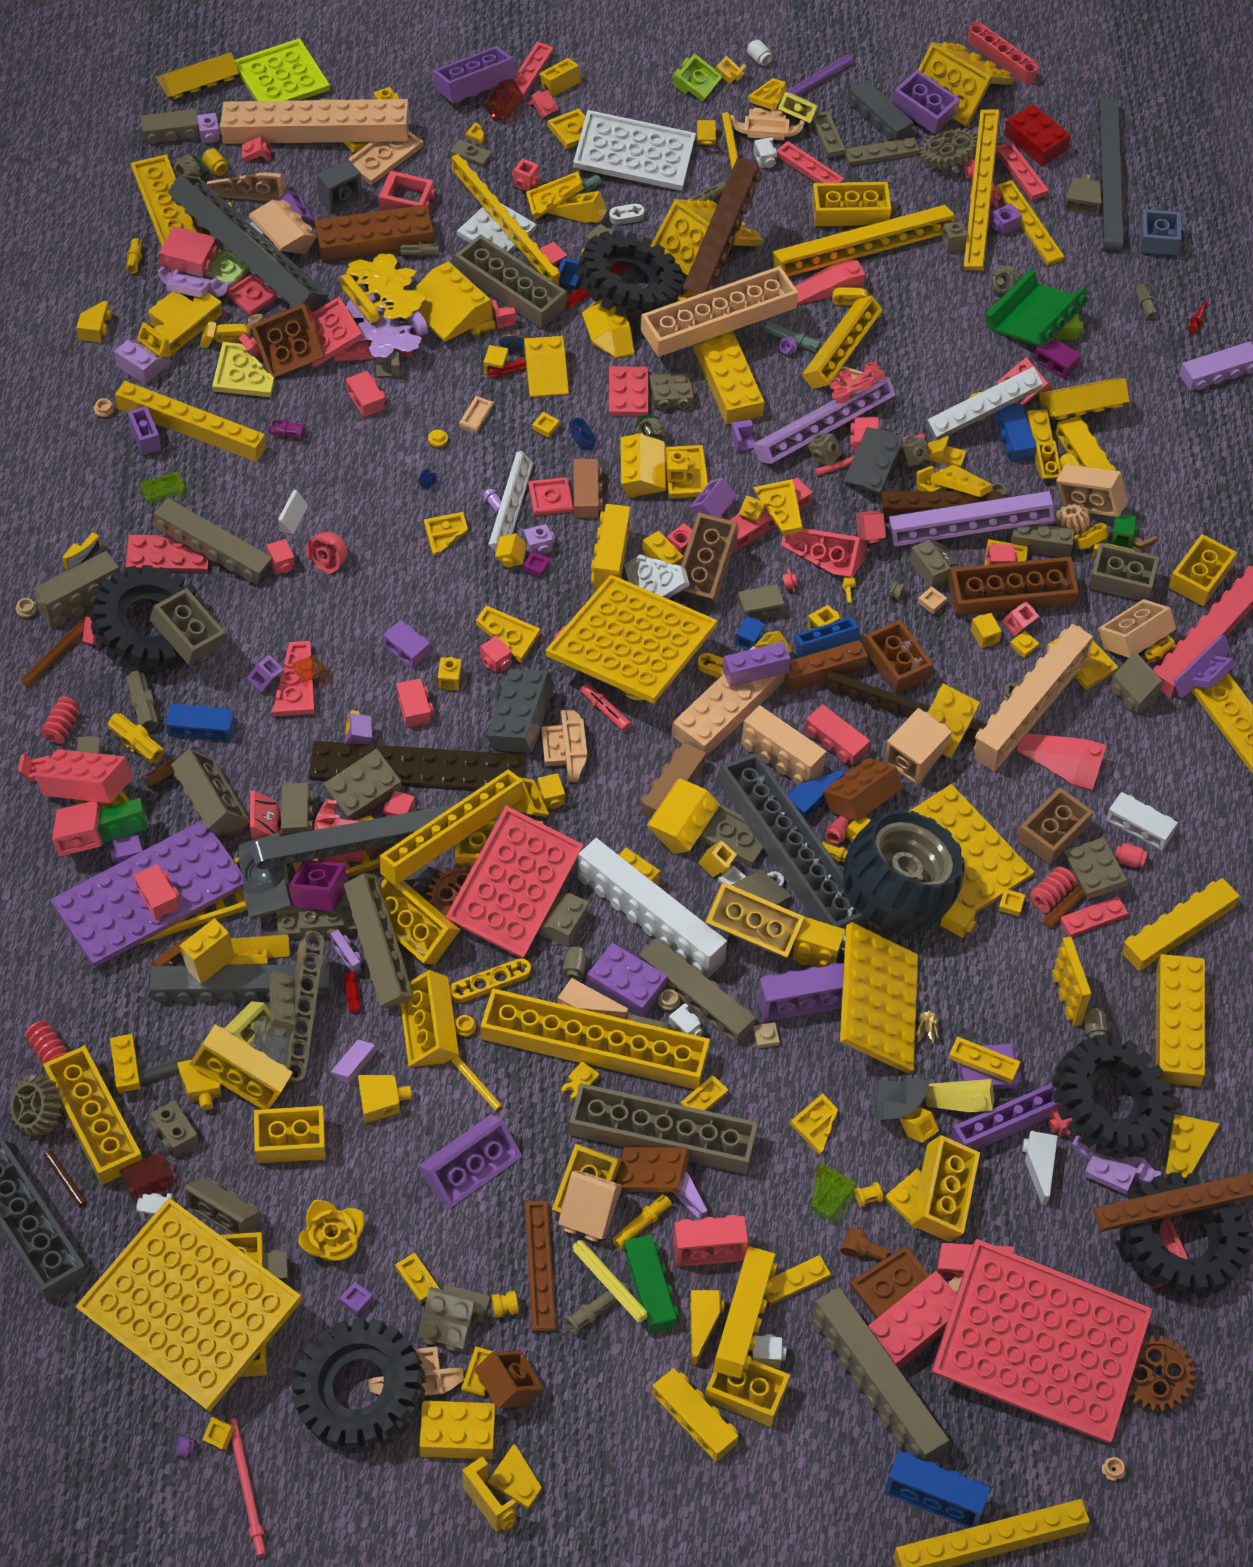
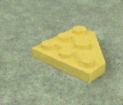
M223 342L212 385L213 391L271 398L274 377L263 369L262 364L247 352L243 344Z

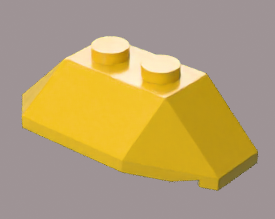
M603 299L594 301L582 312L592 344L611 354L614 358L634 355L631 330L626 314L625 316L615 314V306L610 310L601 306Z

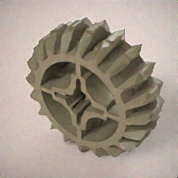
M34 1074L24 1077L23 1080L18 1081L17 1087H13L14 1094L10 1095L12 1099L11 1104L8 1105L11 1107V1111L8 1113V1115L12 1116L10 1123H13L15 1130L20 1131V1134L30 1137L47 1135L49 1131H53V1125L58 1124L57 1117L62 1116L59 1113L60 1108L63 1107L60 1104V1100L63 1097L58 1095L60 1088H57L56 1082L47 1076Z

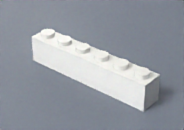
M1032 367L927 419V426L934 440L946 437L1041 390L1043 383L1035 368Z

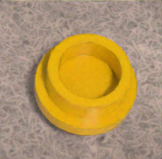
M433 430L428 435V441L432 446L440 448L447 443L448 435L443 430Z
M468 1015L458 1017L455 1020L456 1034L461 1037L471 1036L476 1030L475 1020Z

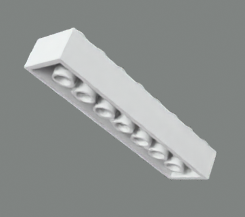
M595 838L578 854L579 880L583 884H589L594 888L595 893L599 897H605L609 900L614 909L623 911L632 923H638L642 926L647 935H653L661 942H666L672 951L677 955H682L693 968L701 970L707 979L725 962L727 940L599 839Z

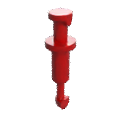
M1204 301L1202 307L1191 317L1188 327L1189 332L1196 333L1198 327L1203 324L1202 317L1205 313L1204 308L1208 307L1207 301Z

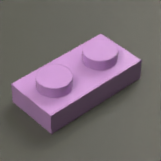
M339 930L330 933L331 944L350 972H354L355 975L361 973L362 959L357 951L353 952L348 937L346 935L342 936Z

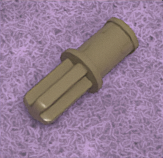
M419 242L418 245H401L400 253L401 255H419V257L426 255L438 256L439 247L438 243L421 244Z
M1145 284L1137 285L1136 292L1140 299L1139 305L1143 307L1147 319L1156 318L1158 311L1153 303L1154 298L1150 296Z

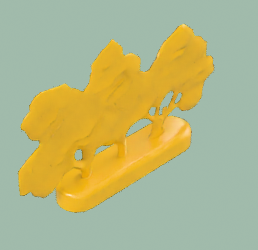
M378 254L373 259V262L361 259L348 264L350 267L347 268V274L339 276L343 291L370 324L379 321V313L376 307L386 309L384 312L386 319L398 317L407 319L412 316V312L419 310L421 302L426 298V294L419 291L403 289L404 286L411 283V277L417 271L409 268L394 269L398 261L393 254ZM351 275L357 276L358 281L356 282ZM368 284L369 291L364 293L359 285ZM377 293L381 298L379 302L373 303L367 295ZM393 302L394 305L386 306V304L382 303Z

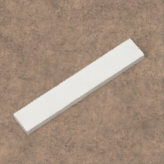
M523 451L516 452L488 544L495 552L500 536L513 533L532 470L533 462Z

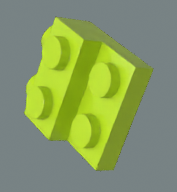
M694 53L690 59L686 57L680 65L682 67L681 70L678 68L672 75L674 80L671 84L685 95L689 91L703 102L723 75Z

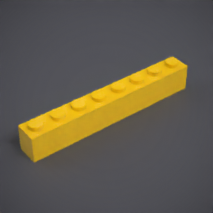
M124 381L115 393L117 409L128 413V411L147 406L154 423L254 462H257L266 450L265 434L128 381Z
M506 770L381 854L380 874L394 885H397L500 815L505 806L511 807L522 800L523 780L510 770Z
M1082 1499L899 1546L896 1547L893 1558L896 1567H952L1085 1532L1090 1521Z

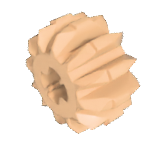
M1077 503L1074 505L1068 504L1067 507H1061V510L1057 511V527L1074 529V533L1078 534L1090 526V513L1084 505H1077Z

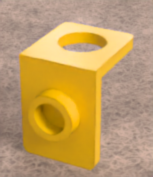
M698 120L697 145H715L716 121Z

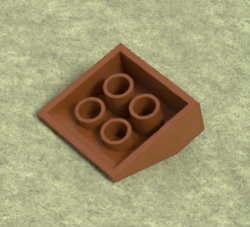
M305 303L251 325L267 371L274 378L325 358L317 325L310 307Z

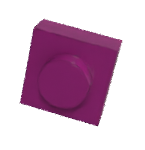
M532 551L523 565V571L541 578L550 565V558Z

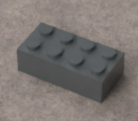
M509 669L486 734L493 750L522 753L533 752L555 688L548 671Z

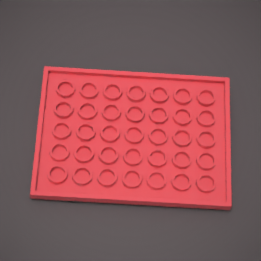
M976 1239L973 1243L931 1373L1109 1444L1112 1442L1152 1308Z

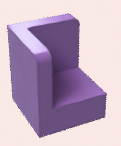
M751 419L732 423L731 437L737 452L754 449L752 444L755 442L752 437L753 424Z
M352 713L350 715V730L345 737V744H368L372 738L371 716Z

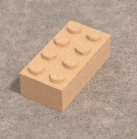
M759 705L744 720L741 742L743 747L749 752L758 753L764 763L773 765L780 774L790 777L796 785L817 779L823 774L826 750Z

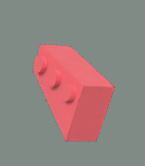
M942 1243L937 1272L943 1279L952 1280L955 1277L960 1278L963 1276L973 1245ZM996 1246L1008 1252H1014V1247Z

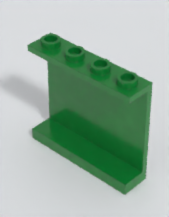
M1029 269L985 314L987 328L991 331L1044 348L1088 303L1086 287L1082 286L1073 295L1037 283L1036 272Z

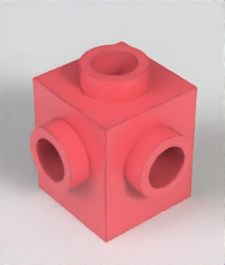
M522 158L512 172L513 186L524 191H529L534 186L536 187L540 181L539 165Z

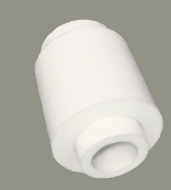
M754 40L749 43L747 53L757 64L767 66L773 59L772 52L761 40Z

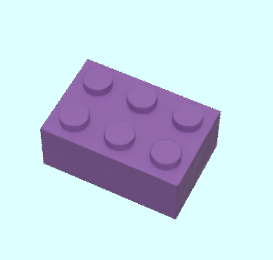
M916 70L894 90L892 103L904 114L935 134L957 114L960 98L919 70Z
M612 943L588 972L587 987L628 1008L631 1014L644 1017L658 1000L660 993L667 988V975Z

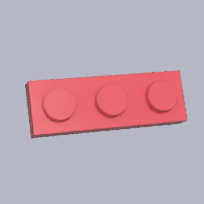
M1116 896L1060 918V923L1067 935L1074 937L1125 918L1128 912L1119 897Z

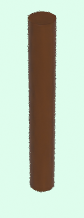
M52 1151L45 1152L44 1158L78 1207L81 1208L86 1205V1200Z

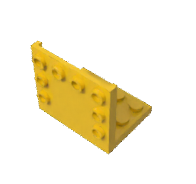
M945 41L943 43L931 42L918 70L960 98L958 112L953 119L965 126L970 124L990 83L1012 85L1015 80L1010 76L1011 73L1009 71L995 68V63L989 60L986 62L981 60V55L975 52L969 53L966 51L967 47L959 43L956 45Z
M675 199L651 247L657 244L664 247L667 252L675 256L674 264H679L681 272L688 276L717 204L711 200ZM742 222L740 230L735 234L734 245L761 246L764 239L759 237L757 231L746 228L745 223Z

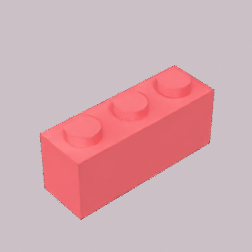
M823 704L806 719L805 731L807 735L813 739L816 738L826 750L834 752L843 763L853 766L869 752L870 740Z

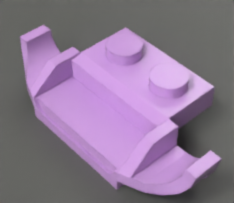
M161 267L158 270L159 277L166 284L167 290L200 298L206 293H210L214 297H220L231 286L230 281L224 284L216 278L207 279L185 274L180 270H175L173 273L168 272L166 267Z
M1076 1135L1072 1145L1075 1152L1090 1160L1084 1176L1124 1194H1127L1133 1180L1145 1184L1147 1181L1150 1183L1154 1177L1162 1173L1155 1171L1144 1158L1137 1156L1129 1158L1128 1155L1124 1158H1113L1112 1152L1104 1156L1096 1153L1097 1143L1088 1148L1080 1142L1081 1136Z

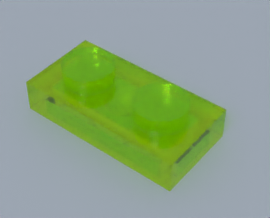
M178 471L139 483L146 503L185 491Z

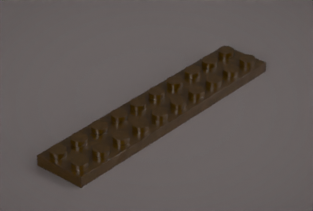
M313 741L309 780L328 781L364 756L378 749L401 780L402 786L477 791L506 770H510L516 776L523 778L525 755L356 743L347 745L341 742Z

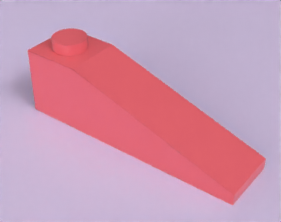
M1027 733L1018 744L1017 751L1035 763L1045 766L1054 775L1061 776L1070 785L1093 791L1107 745L1087 739Z

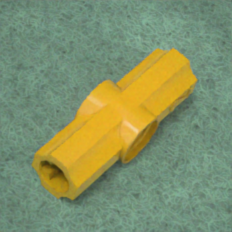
M115 713L110 717L107 723L108 728L121 738L127 748H131V752L136 751L151 764L157 763L161 759L164 749L150 738L144 727L139 724L137 726L134 725L121 713Z

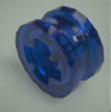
M425 469L421 473L418 483L429 489L435 483L437 474L435 472L431 473L430 469Z

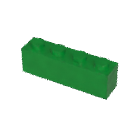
M141 798L100 810L98 834L102 844L149 828L147 813Z
M652 1234L625 1240L624 1252L638 1301L647 1311L648 1315L647 1319L644 1320L648 1334L675 1328L676 1319H679L677 1306L672 1305L670 1299L673 1297L671 1285L666 1284L664 1279L667 1273L664 1263H660L658 1258L661 1255L658 1242L653 1241Z

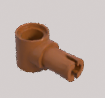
M848 1228L840 1252L845 1256L848 1254L852 1255L854 1259L866 1255L883 1261L886 1259L889 1249L869 1242L870 1239H867L866 1233L862 1230Z

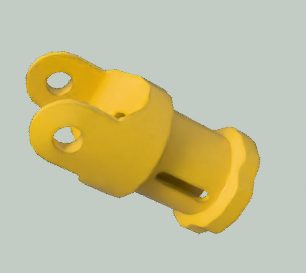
M1169 635L1161 638L1153 646L1147 648L1144 656L1141 658L1147 660L1146 663L1148 665L1159 661L1168 651L1172 652L1175 649V641Z

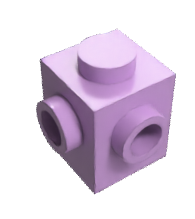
M216 113L197 115L201 144L220 141L221 123H217Z
M547 524L523 530V540L528 544L527 552L529 555L532 551L541 555L553 551L555 536L553 531H549Z

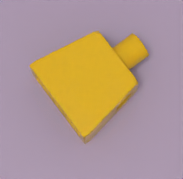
M192 1060L177 1062L179 1075L189 1102L199 1101L202 1111L213 1109V1099L222 1097V1084L189 1065Z
M358 1075L365 1123L400 1113L399 1101L412 1099L411 1087H397L396 1079L393 1075Z

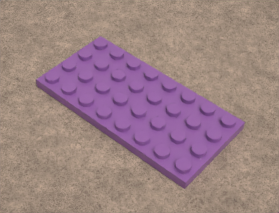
M201 820L50 900L52 906L95 968L243 889L244 882L242 872L214 832L207 830ZM158 864L161 871L165 870L170 879L169 884L171 888L175 887L177 889L180 899H178V909L154 919L135 886L134 875Z

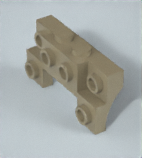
M346 890L342 896V902L338 903L334 911L292 907L277 912L278 935L288 934L289 939H303L312 931L319 932L323 937L331 938L330 933L339 930L342 936L358 935V930L352 917V910L346 897Z

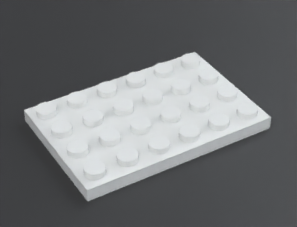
M588 110L574 158L573 168L682 191L696 133Z

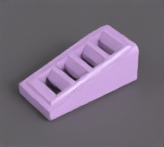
M685 1172L681 1192L673 1193L698 1220H702L707 1215V1209L689 1174Z

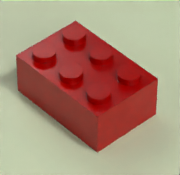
M1034 104L1006 120L1004 135L1040 166L1047 164L1069 148L1071 135Z

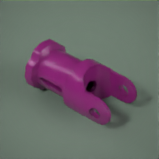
M277 419L273 420L272 426L268 428V432L272 435L283 438L287 436L295 437L301 441L306 431L305 423L295 424L289 423L288 420Z

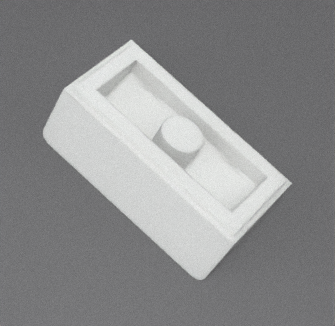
M297 490L292 492L278 518L279 530L290 535L295 533L308 508V504Z

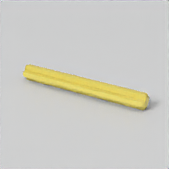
M579 1240L577 1243H574L573 1251L637 1322L646 1320L648 1315L644 1307L584 1241Z

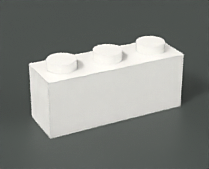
M1123 792L1120 793L1110 807L1106 818L1107 821L1161 851L1173 836L1178 823L1171 817L1154 810L1153 807L1145 805L1133 796Z

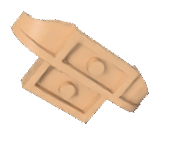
M762 108L749 109V116H745V123L736 121L734 115L730 117L732 126L737 131L748 134L747 138L765 139L772 137L774 140H784V137L797 135L804 125V120H800L798 125L789 126L786 112L779 109L772 111Z
M560 710L562 725L541 727L545 766L566 765L568 783L578 782L580 773L587 761L584 721L574 710Z
M437 1347L415 1349L423 1363L421 1367L425 1371L426 1382L422 1383L426 1390L425 1396L442 1395L464 1381L463 1368L439 1369ZM383 1376L369 1379L370 1392L380 1395L384 1384Z

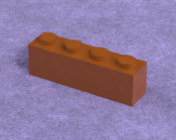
M860 640L797 658L790 661L789 673H785L784 682L788 691L792 692L825 682L829 671L843 676L866 669L868 655Z

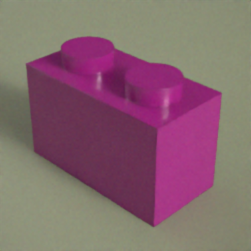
M1053 338L1044 348L1040 346L1036 348L1034 361L1065 380L1079 366L1081 354Z

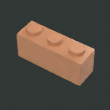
M574 459V518H598V511H602V499H598V495H602V483H598V479H602V467H598V459Z

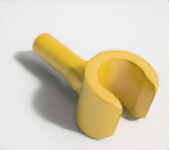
M845 577L842 586L846 592L847 604H852L851 588L856 587L854 577Z

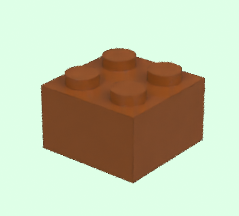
M521 1350L491 1352L474 1369L480 1383L486 1388L492 1403H495L498 1409L526 1407L544 1390L543 1385Z

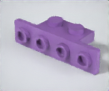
M1220 635L1174 680L1179 697H1184L1195 686L1211 689L1235 666L1233 658L1225 657L1230 652L1225 635Z

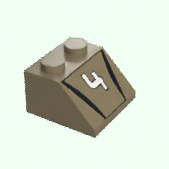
M927 540L912 547L910 562L929 588L931 586L936 588L947 583L951 568L961 567L944 544Z

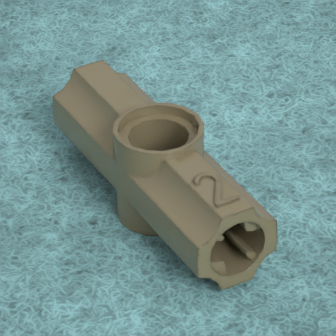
M133 671L126 676L131 693L130 699L134 713L136 712L139 725L144 727L146 731H151L158 726L151 690L148 689L144 672Z

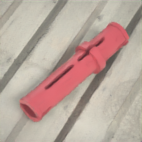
M589 682L582 686L580 692L592 702V706L601 710L621 731L625 732L632 726V722L606 699L607 697L604 693L597 691ZM594 696H596L604 704L602 705L596 698H594ZM609 709L619 718L617 719L612 713H610Z

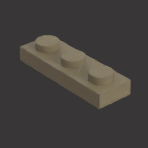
M829 111L815 113L812 124L827 158L845 155L846 149Z
M272 971L269 976L270 1024L292 1031L295 1026L293 976Z

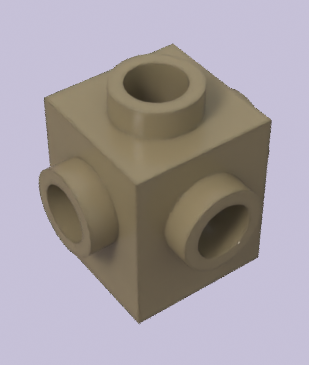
M819 433L814 436L812 442L808 445L813 458L819 465H832L843 453L833 434Z
M915 435L904 439L905 441H903L898 454L901 464L908 467L916 466L929 458V447L924 439Z

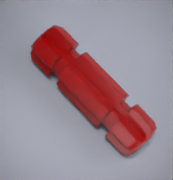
M523 358L516 359L515 362L509 361L504 363L503 368L489 367V376L496 378L500 374L503 376L516 372L517 369L519 371L526 369V363Z
M345 973L343 976L349 1012L352 1014L361 1012V1004L355 973Z

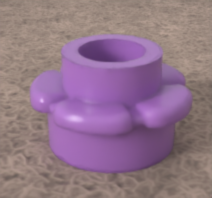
M788 336L783 338L779 344L780 351L788 356L795 353L797 350L795 338H789Z
M187 1434L185 1437H178L176 1455L186 1459L188 1454H193L194 1440H190Z

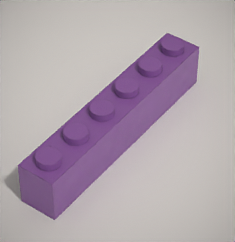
M1051 1083L1000 1105L992 1111H987L953 1126L950 1139L976 1151L1049 1119L1051 1110L1064 1104L1054 1103L1052 1092L1057 1087L1052 1086Z

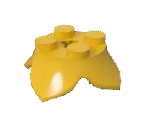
M314 1200L306 1214L307 1228L299 1234V1246L308 1254L320 1257L324 1261H339L351 1257L357 1249V1240L364 1228L363 1212L355 1208H346L339 1211L333 1204L327 1201ZM329 1233H332L333 1235H336V1236H334V1237H328V1234H329Z

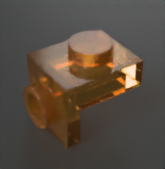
M316 654L292 663L293 669L301 683L316 677L319 678L320 682L325 681L324 673H326V667L323 661L318 660Z

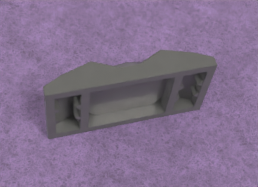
M280 832L239 844V864L244 882L243 894L251 920L293 907L289 891L287 866L281 865L258 869L250 851V846L254 842L282 836Z

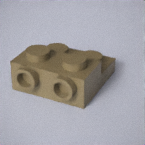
M688 373L650 375L649 380L654 409L666 410L668 408L685 409L693 407V392Z
M430 1287L417 1337L423 1338L422 1341L429 1345H435L439 1342L446 1344L445 1347L452 1351H458L459 1348L463 1349L468 1340L476 1298Z

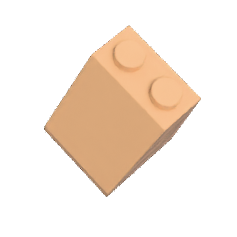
M918 708L887 740L885 763L896 766L899 773L916 785H919L949 745L952 731L947 725L935 720L930 713Z
M580 1170L572 1171L558 1224L564 1226L563 1230L569 1233L576 1234L577 1231L585 1233V1238L598 1242V1239H605L623 1185Z

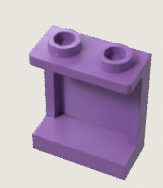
M1012 1044L983 1046L1018 1060L1017 1053L1012 1050ZM957 1062L960 1081L992 1079L993 1089L1011 1088V1093H1016L1018 1085H1021L1020 1072L1016 1073L1012 1084Z

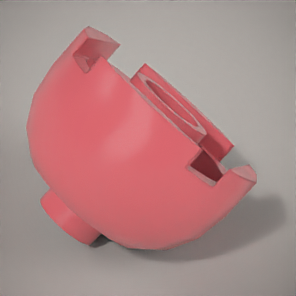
M333 532L319 533L306 545V554L309 561L312 559L317 564L314 567L327 574L338 570L346 561L347 546L344 540Z

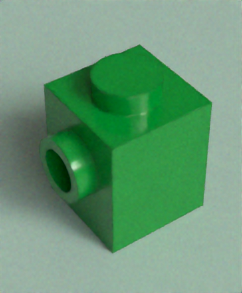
M1120 514L1119 517L1114 518L1111 544L1131 546L1133 537H1137L1138 525L1135 524L1136 516Z

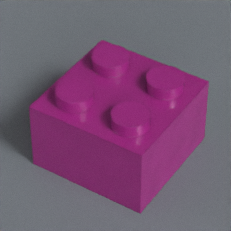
M316 860L303 861L289 884L292 906L304 909L334 911L345 892L344 884L348 882L345 863Z

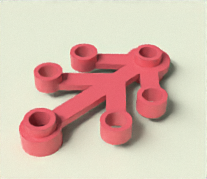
M877 362L867 363L864 372L854 380L850 370L841 371L839 373L840 378L831 379L829 385L830 389H834L832 398L835 399V402H846L851 398V393L872 388L874 386L873 381L882 380L884 378L883 370H880ZM841 381H844L846 386H842Z

